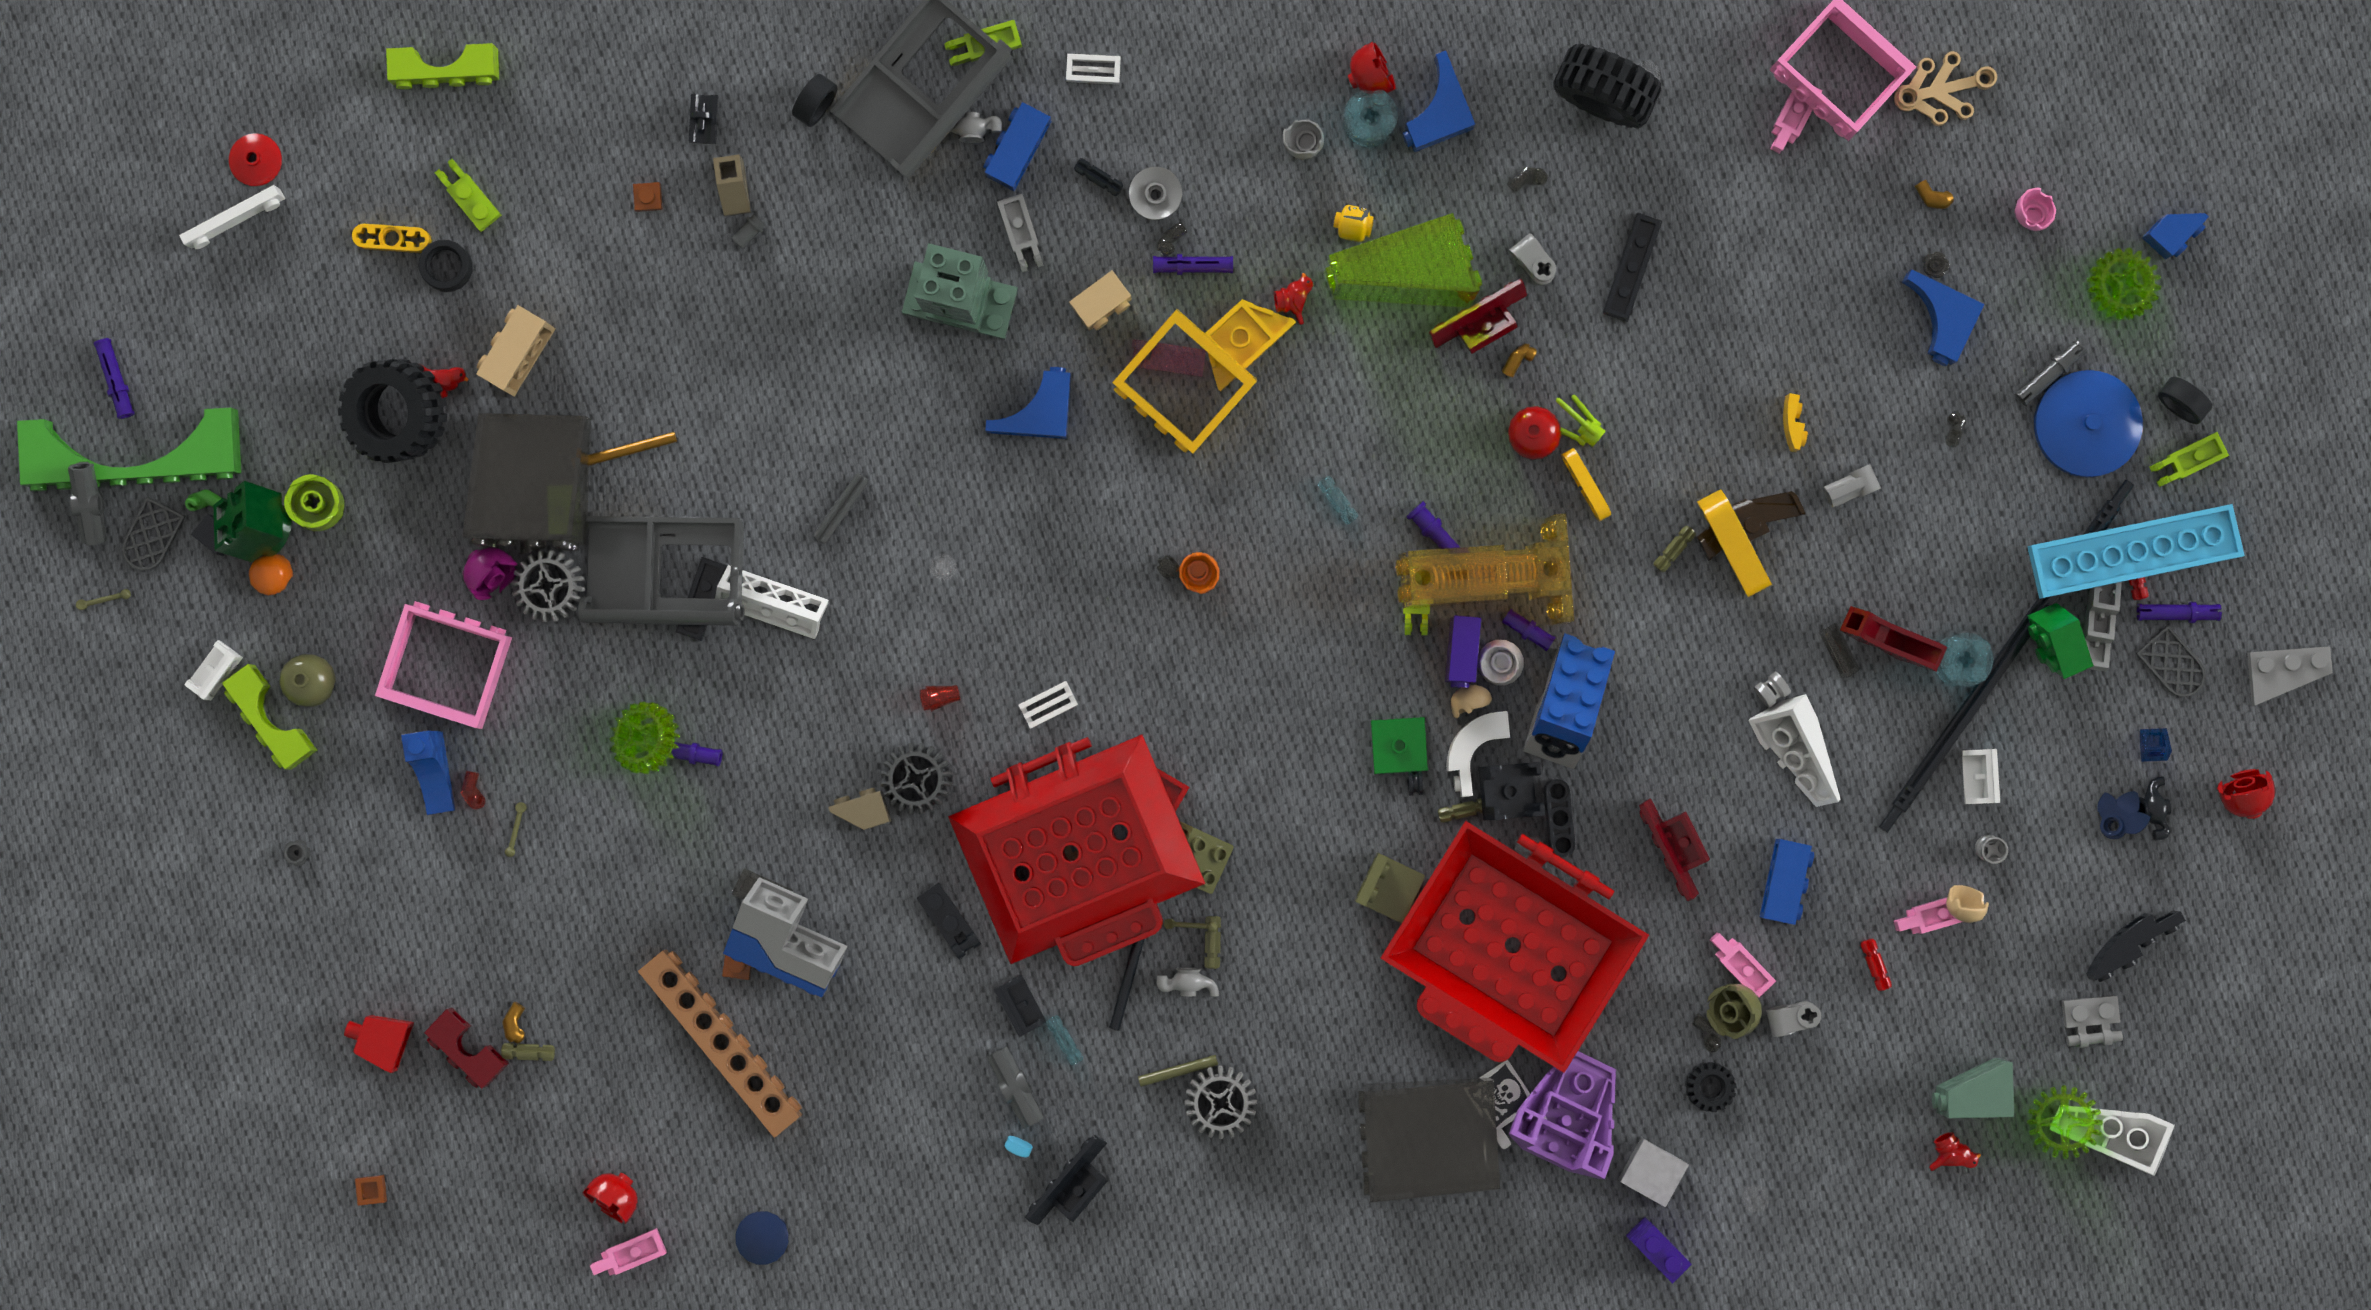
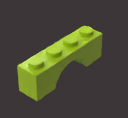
M493 43L466 44L459 59L444 67H434L424 63L420 54L413 47L386 48L387 80L392 85H396L397 89H411L412 85L422 84L425 88H437L439 83H449V86L462 87L465 86V82L475 81L476 85H491L492 81L499 80L498 48Z
M247 664L222 683L226 688L224 691L226 697L231 703H237L242 710L240 716L248 725H253L258 732L255 734L256 738L264 747H269L273 753L271 757L279 768L292 770L318 751L302 729L285 731L277 728L269 721L264 709V700L271 686L255 665Z

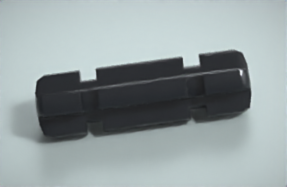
M1083 158L1077 161L1074 167L1075 172L1082 176L1086 175L1088 180L1103 189L1107 188L1108 192L1114 196L1121 192L1123 188L1122 182L1115 178L1114 180L1111 179V175L1094 165L1090 166V162Z

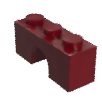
M453 1008L446 1009L424 1032L429 1037L427 1041L436 1050L441 1049L448 1056L446 1060L454 1068L458 1069L460 1067L467 1074L465 1078L472 1086L476 1088L479 1086L483 1089L507 1067L509 1062L503 1059L502 1055L491 1045L485 1046L476 1055L468 1053L462 1045V1037L471 1025Z

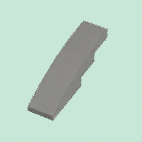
M2122 582L2090 588L2083 634L2094 666L2088 669L2104 672L2109 669L2110 648L2115 637L2116 615L2120 611Z

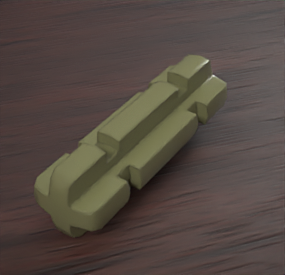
M1689 526L1683 527L1678 533L1679 536H1676L1662 552L1663 555H1660L1655 560L1653 565L1659 571L1665 572L1671 566L1670 562L1675 561L1687 547L1686 543L1691 542L1696 536L1695 531Z
M1481 798L1476 799V802L1468 801L1452 805V808L1444 807L1438 809L1440 822L1444 823L1452 821V818L1460 819L1476 815V812L1482 813Z
M1207 916L1205 924L1213 921L1217 924V930L1214 932L1205 931L1204 953H1207V957H1204V966L1208 969H1217L1220 967L1218 953L1221 952V932H1218V928H1221V917Z
M504 1043L501 1055L503 1059H514V1057H517V1060L538 1061L542 1058V1061H552L555 1057V1048L553 1045L539 1047V1044H517V1046H514V1043Z

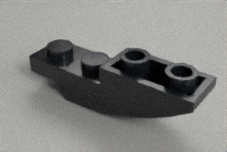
M2173 910L2156 920L2152 914L2144 913L2129 922L2112 936L2099 951L2086 973L2088 979H2098L2099 982L2111 978L2114 975L2113 971L2120 967L2127 969L2137 964L2136 959L2143 956L2139 945L2146 947L2156 941V936L2162 933L2168 935L2180 929L2179 924L2186 921L2181 911Z

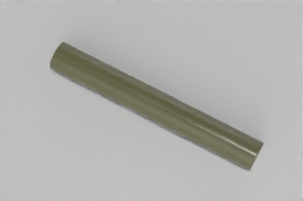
M1216 1055L1141 1075L1138 1076L1142 1087L1217 1066L1218 1062Z

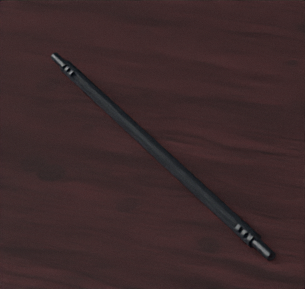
M2124 480L2112 499L2105 502L2084 534L2103 531L2109 527L2121 510V503L2134 487L2133 483ZM2059 595L2042 599L2037 598L1893 801L1892 809L1879 826L1881 830L1888 833L1902 812L1906 813L2030 638L2028 615L2054 604Z

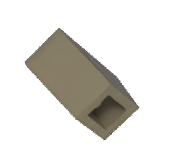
M738 154L713 158L716 185L724 216L751 213L745 166L742 157Z
M875 788L859 792L860 797L850 800L849 795L833 800L835 805L828 807L832 814L863 830L891 822L883 792H876Z

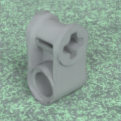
M1529 233L1509 249L1513 259H1518L1516 261L1518 265L1528 273L1534 282L1540 285H1547L1554 279L1556 265L1532 234ZM1539 266H1541V268L1543 269L1546 267L1549 268L1548 276H1546L1545 274H1538Z
M1808 1001L1776 1006L1766 1010L1772 1037L1785 1036L1796 1031L1813 1028L1821 1020L1819 1008ZM1805 1009L1813 1012L1809 1016L1810 1020L1808 1021L1801 1017V1015L1805 1014Z

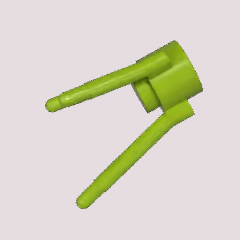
M1572 395L1571 398L1586 416V421L1562 399L1557 398L1556 402L1581 424L1577 430L1581 434L1580 436L1562 427L1561 434L1577 441L1582 446L1588 443L1593 447L1605 433V430L1600 427L1601 423L1593 417L1576 395Z

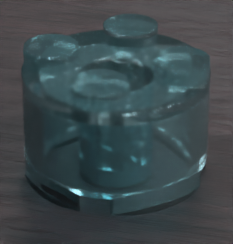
M1362 90L1357 92L1350 98L1345 108L1343 117L1345 133L1349 139L1363 147L1373 148L1384 144L1392 136L1397 124L1398 111L1396 104L1384 90H1376L1375 92ZM1367 114H1370L1372 117L1376 116L1374 123H1371L1369 119L1364 120Z
M1973 633L1954 634L1940 642L1947 647L1936 672L1943 682L1953 687H1969L1987 679L1993 667V653L1989 642ZM1964 656L1967 659V664L1959 662V657Z

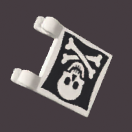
M1506 1060L1463 1088L1502 1149H1506L1511 1145L1502 1128L1515 1119L1517 1110L1530 1095L1510 1062Z

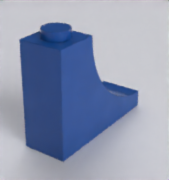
M1446 51L1436 54L1434 59L1438 74V84L1432 102L1422 114L1407 122L1405 132H1402L1406 146H1412L1414 152L1471 131L1475 127L1474 119Z
M1910 270L1906 273L1902 283L1919 295L1926 305L1931 318L1932 340L1927 354L1933 356L1932 360L1940 365H1952L1958 361L1984 304L1923 274Z
M1050 367V371H1044L1041 385L1032 401L1012 416L998 420H986V433L1067 439L1071 373L1066 372V368Z
M422 731L401 735L405 762L411 765L417 776L427 815L455 811L443 731Z

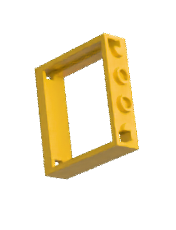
M1176 309L1112 383L1116 386L1114 391L1125 400L1129 397L1136 403L1134 408L1146 418L1149 415L1156 421L1154 426L1161 433L1166 435L1169 432L1176 438L1174 444L1185 453L1188 450L1194 453L1252 388L1257 379L1182 312ZM1174 324L1178 325L1243 383L1193 441L1125 382L1128 376Z

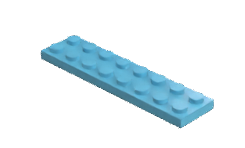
M2233 504L2028 546L2039 599L2245 556Z

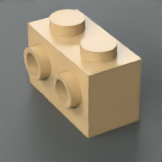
M1111 270L1069 301V303L1089 331L1095 328L1097 331L1109 322L1107 318L1114 312L1119 315L1130 306L1129 301L1132 300V297L1113 270Z

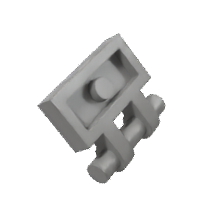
M2118 996L2062 1000L2064 1027H2075L2076 1035L2066 1037L2068 1047L2078 1046L2079 1048H2086L2089 1044L2099 1043L2106 1046L2112 1045L2113 1042L2123 1041L2121 1030H2110L2111 1023H2120ZM2099 1025L2100 1033L2087 1034L2086 1026Z

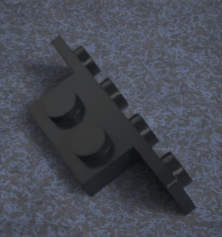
M1096 1135L1084 1141L1080 1152L1065 1164L1064 1171L1059 1177L1052 1180L1046 1187V1192L1043 1196L1031 1204L1025 1218L1029 1222L1039 1225L1055 1206L1067 1219L1074 1222L1108 1181L1090 1164L1107 1142Z

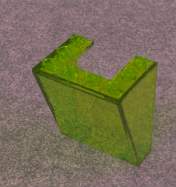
M1451 213L1328 255L1327 260L1330 267L1325 268L1324 273L1333 299L1463 308L1471 306L1480 291L1479 286H1482V281L1478 270L1473 271L1470 261L1473 260L1470 246L1463 243L1461 235L1464 234L1461 220H1455L1454 214Z

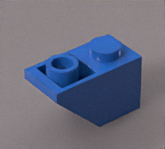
M2205 213L2167 214L2160 218L2142 239L2165 260L2173 255L2178 257L2187 248L2185 242L2191 236L2193 238L2197 237L2206 226L2203 223L2209 216Z

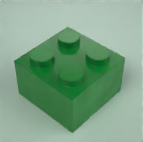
M2058 603L2028 615L2030 622L2028 631L2038 647L2035 649L2036 656L2041 664L2045 663L2052 673L2056 672L2063 679H2066L2094 666L2080 621Z

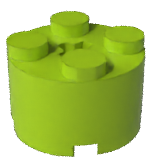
M309 474L301 476L292 482L285 495L284 506L288 516L301 527L310 531H324L333 527L342 518L344 498L340 489L331 481L322 476ZM314 497L320 501L315 509L309 506L313 503L312 499Z

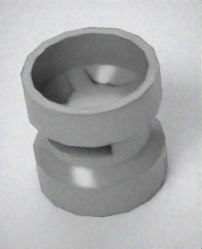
M1776 671L1768 676L1766 682H1760L1753 687L1758 697L1768 708L1774 706L1780 697H1786L1791 693L1788 684Z
M1984 835L1977 840L1975 851L1980 859L1991 864H1998L2006 859L2008 846L1999 837Z

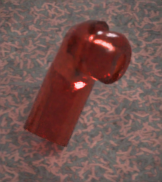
M466 770L461 796L470 808L481 809L484 807L486 800L476 787L479 773Z

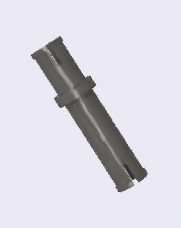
M2074 340L2059 356H2053L2051 358L2052 362L2016 392L2015 397L2017 399L2020 397L2019 401L2024 406H2027L2062 373H2068L2070 371L2069 367L2087 353L2086 349H2081L2083 345Z

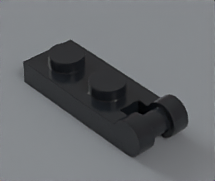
M937 883L917 897V900L959 960L966 955V951L981 945L980 940L940 883ZM963 931L967 938L958 943L955 936Z

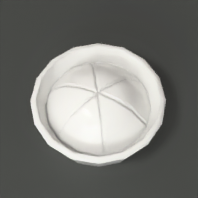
M1494 640L1487 643L1480 650L1478 669L1481 676L1489 683L1508 685L1521 675L1524 668V658L1520 649L1514 643L1507 640Z

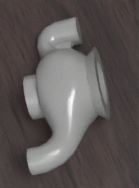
M966 112L964 118H961L950 132L961 136L959 138L960 142L981 143L985 141L983 136L987 130L991 129L993 133H1001L1002 122L997 116L982 119L980 118V113Z
M1175 968L1177 973L1171 979H1168L1167 975H1157V986L1162 992L1178 990L1180 991V996L1192 997L1196 996V991L1207 988L1210 996H1219L1217 984L1212 979L1199 973L1202 970L1201 968Z

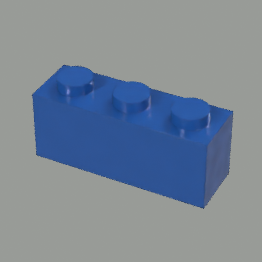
M1023 102L1019 108L1015 107L1008 119L1011 122L1007 131L1002 130L996 141L998 148L995 154L990 153L983 166L986 169L985 175L987 178L1012 191L1016 190L1052 122L1050 116Z
M1783 839L1775 840L1759 917L1793 925L1796 924V920L1801 919L1803 905L1800 904L1801 896L1806 894L1809 879L1805 878L1807 867L1811 868L1814 860V852H1811L1812 846Z

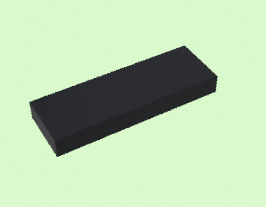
M701 557L688 598L715 599L717 586L728 565ZM678 625L676 633L702 641L707 625Z

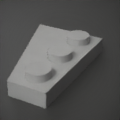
M2330 646L2247 653L2252 706L2333 673Z

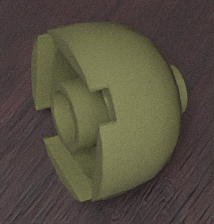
M302 654L291 658L283 666L280 672L279 684L282 693L290 702L298 706L314 707L323 704L330 698L336 677L333 667L326 659L317 655Z
M1727 984L1715 989L1708 997L1710 1003L1709 1009L1706 1010L1707 1018L1713 1029L1721 1036L1727 1035L1732 1037L1731 1039H1737L1751 1033L1758 1026L1762 1015V1005L1759 997L1752 989L1742 984Z

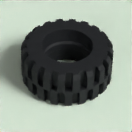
M1575 44L1568 49L1553 81L1554 90L1570 104H1574L1577 108L1595 117L1597 116L1605 121L1628 128H1641L1647 123L1662 91L1658 78H1655L1645 68L1613 52L1584 44Z
M406 359L378 360L366 363L362 368H357L352 373L353 378H347L343 385L346 390L345 392H340L339 396L342 406L338 408V416L342 415L341 429L347 432L348 436L346 439L350 445H357L355 449L358 453L367 455L368 459L373 461L393 463L421 457L428 452V449L434 448L438 443L436 437H441L445 430L442 427V422H447V413H444V406H447L446 398L441 397L440 392L443 389L440 383H434L435 376L430 371H424L422 365L411 363L410 360ZM389 385L401 393L408 410L406 425L397 436L390 433L384 427L378 413L380 396Z

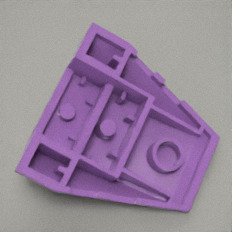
M1579 1051L1565 1073L1552 1066L1517 1110L1509 1133L1510 1137L1521 1149L1566 1171L1602 1180L1605 1179L1614 1154V1146L1612 1145V1129H1614L1612 1108L1615 1103L1616 1069Z

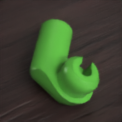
M204 489L189 495L185 501V506L190 511L200 510L208 506L213 507L222 497L208 489Z

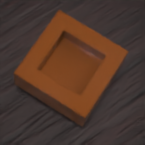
M660 182L633 184L634 209L636 212L663 210Z
M725 955L722 976L750 980L752 966L743 962H737Z
M384 1175L358 1177L355 1179L358 1206L387 1202Z

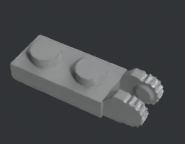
M1023 194L997 201L1013 253L1017 255L1021 271H1028V265L1022 251L1032 248L1035 264L1038 267L1044 266L1037 247L1039 243Z

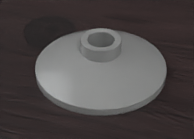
M1149 167L1140 171L1133 178L1129 188V199L1134 210L1142 217L1150 220H1161L1171 216L1178 209L1182 199V187L1178 178L1171 171L1162 167ZM1155 190L1161 193L1160 198L1157 200L1152 199L1150 196Z

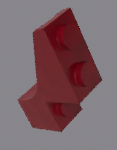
M1850 606L1840 628V631L1858 642L1877 647L1895 659L1937 672L1947 650V647L1939 642L1896 626L1869 611Z

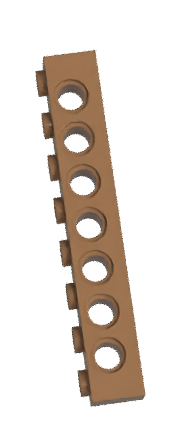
M667 949L661 951L638 970V973L775 1138L802 1116L799 1111L802 1109L801 1105L793 1096L788 1098L782 1090L785 1088L784 1084L776 1075L773 1077L769 1075L765 1070L768 1066L762 1057L758 1054L754 1056L748 1049L751 1046L748 1040L742 1034L737 1036L731 1028L734 1024L725 1013L720 1015L714 1008L717 1004L712 996L707 992L703 994L697 987L700 984L698 979L690 971L686 973L680 965L683 962L674 951L670 953ZM668 972L675 973L678 978L677 984L674 987L669 986L665 981V976ZM684 993H690L694 996L695 1003L692 1007H687L683 1004L682 996ZM702 1013L708 1014L712 1019V1024L709 1028H704L699 1023V1017ZM719 1034L727 1036L729 1040V1045L725 1049L718 1047L716 1044V1038ZM735 1055H741L745 1058L746 1066L744 1069H737L734 1066L733 1058ZM752 1076H758L762 1079L763 1087L761 1090H755L751 1087L750 1079ZM769 1097H776L780 1101L779 1110L773 1111L768 1108L767 1100Z

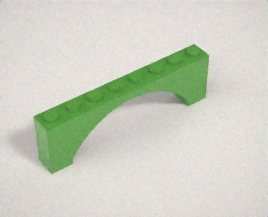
M231 407L204 409L203 419L181 445L164 457L133 467L103 466L83 457L60 438L53 429V422L45 419L17 421L20 485L30 487V491H47V486L57 485L58 490L72 489L68 467L79 462L94 464L98 487H100L102 482H110V486H126L127 481L134 480L137 481L138 485L153 484V479H163V483H178L182 477H190V481H206V476L216 475L218 480L233 479V474H241L238 410Z

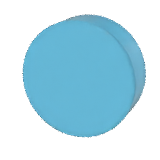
M1008 1136L1004 1145L1009 1152L1020 1157H1029L1033 1148L1030 1143L1015 1136Z

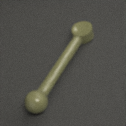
M123 589L120 593L89 601L81 599L76 602V608L85 610L90 605L119 598L129 599L131 592L128 589Z
M522 802L517 803L515 806L517 815L509 847L505 849L507 857L515 855L514 845L522 813L527 809L525 803Z
M1171 918L1164 921L1166 929L1183 927L1208 929L1210 932L1217 930V924L1213 921L1208 924L1175 922Z

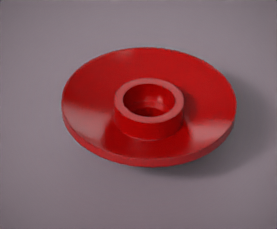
M263 134L245 135L238 139L230 150V170L234 177L245 185H265L271 182L281 169L282 155L278 145L271 138ZM256 154V161L250 163L249 156Z

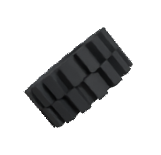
M1704 1062L1698 1067L1695 1066L1693 1071L1688 1074V1080L1685 1081L1686 1094L1689 1100L1696 1107L1706 1112H1717V1110L1722 1111L1726 1109L1725 1106L1730 1105L1732 1097L1735 1098L1736 1095L1734 1091L1737 1087L1736 1083H1734V1076L1727 1068L1714 1062ZM1707 1077H1715L1721 1084L1720 1092L1715 1097H1706L1701 1092V1083Z

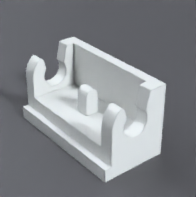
M220 640L215 642L211 652L191 679L187 680L184 684L203 700L211 701L222 687V683L228 679L243 658Z
M1997 749L1961 751L1965 804L2000 803Z

